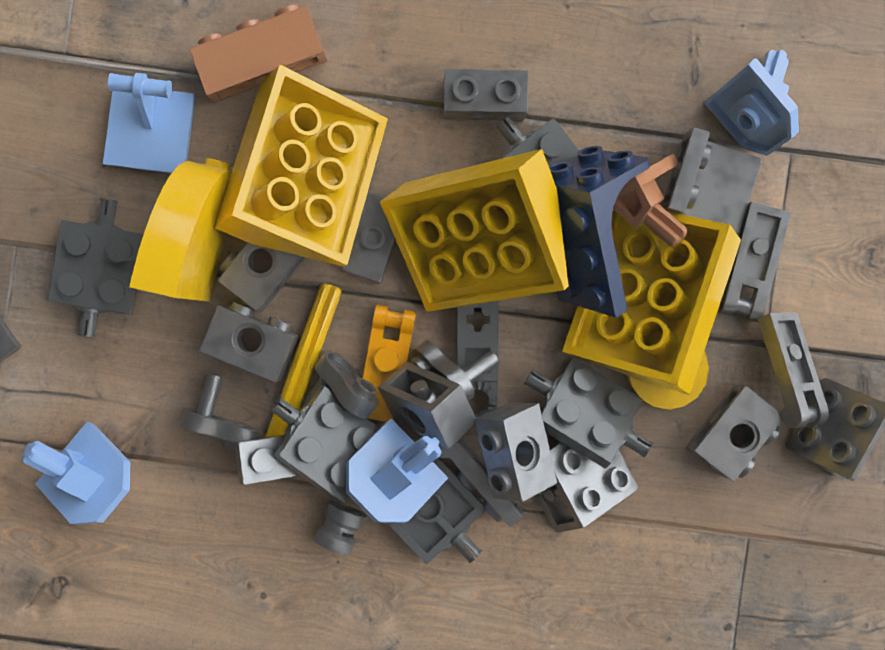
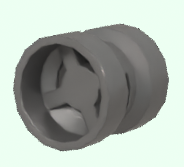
M329 501L324 512L326 517L323 526L318 527L313 540L330 551L342 555H351L356 543L354 539L355 532L362 528L366 515L346 504Z

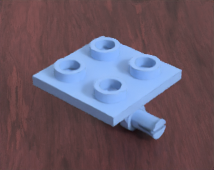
M110 73L108 77V90L112 92L103 164L172 174L179 164L188 160L196 95L194 93L172 91L171 81L149 79L143 73H135L134 77Z

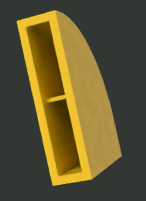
M206 158L205 164L188 160L182 162L174 169L163 186L147 223L133 269L130 288L173 298L211 301L226 233L215 229L214 226L232 173L229 170V163Z

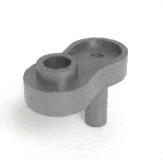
M429 340L424 341L412 350L413 359L410 360V363L461 384L467 400L474 396V389L471 383L499 365L497 356L492 351H489L464 369H461Z
M326 351L315 364V369L321 378L302 401V405L306 406L318 387L325 386L330 391L333 390L340 404L357 417L368 418L379 405L378 398L376 397V388L367 380L360 378L350 362L332 351Z
M208 373L197 410L184 409L180 426L194 432L226 440L225 447L234 451V442L262 438L263 430L257 427L213 415L224 377Z

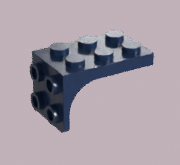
M590 146L577 152L578 156L567 162H560L549 166L558 193L568 287L563 291H556L560 301L616 318L628 310L612 235V211L624 185L633 177L649 169L650 165L648 157L633 155L631 151L612 152L603 150L601 146Z

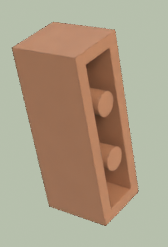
M298 5L285 6L275 12V17L262 22L259 19L245 21L236 27L237 31L221 36L219 33L205 36L198 41V46L189 49L205 93L213 103L259 87L261 81L279 65L297 73L327 61L306 5L299 8Z

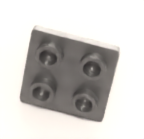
M824 378L820 385L829 410L827 422L818 426L806 425L795 428L786 443V448L814 462L844 481L847 479L854 481L885 428V403L833 380Z

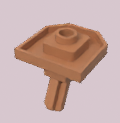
M674 153L651 164L649 169L629 180L620 191L613 207L634 228L644 224L670 247H675L684 239L687 229L660 206L665 198L655 178L679 165Z

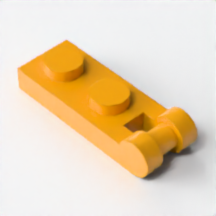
M376 304L363 379L370 382L376 388V397L379 401V405L368 419L387 422L391 418L393 421L394 419L378 386L408 361L417 311L404 309V313L389 311V306ZM385 326L401 329L399 341L383 338Z

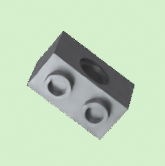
M444 69V120L503 121L508 116H510L512 121L525 120L528 112V70Z
M247 243L240 253L233 251L220 267L223 274L218 281L255 311L263 312L306 257ZM261 251H268L273 258L272 267L265 273H258L253 266L254 257Z
M235 301L231 302L230 307L218 305L199 352L273 382L282 381L300 337L291 333L293 325L271 316L268 323L254 318V309ZM249 328L256 329L262 338L260 347L254 352L247 350L242 342L243 334Z
M409 362L403 364L378 386L396 424L421 436L435 437L439 440V445L447 449L476 424V417L461 384Z
M735 384L686 447L723 477L734 482L737 477L743 478L750 472L756 462L754 456L762 445H769L781 431L779 424L782 421V415L747 386ZM742 424L746 430L745 439L740 444L733 445L730 440V432L734 426Z
M509 402L475 418L478 441L482 448L488 473V483L491 487L493 498L523 502L557 484L539 403Z

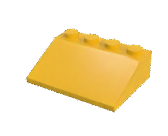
M279 65L260 83L214 228L253 245L342 267L346 266L351 254L388 118Z
M542 149L405 182L380 201L427 312L563 291L568 287L558 193Z
M613 209L611 220L612 235L628 311L614 318L577 306L562 352L633 378L690 395L741 239L730 224L669 212L687 229L684 239L675 247H670L647 226L642 224L638 228H634Z

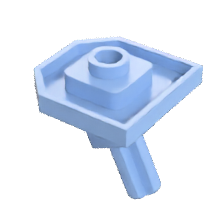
M783 50L768 51L765 54L762 65L755 58L704 102L707 108L743 149L766 156L788 142L799 132L798 107L787 95L789 86L783 83L789 62L786 58L787 53Z
M392 418L389 419L346 462V493L375 523L408 522L448 479L433 462L441 454V450L438 447L439 440L435 437L423 436L414 442Z
M86 422L61 453L39 441L28 443L24 447V453L21 457L23 463L44 473L35 485L70 524L103 523L130 491V461L93 423Z

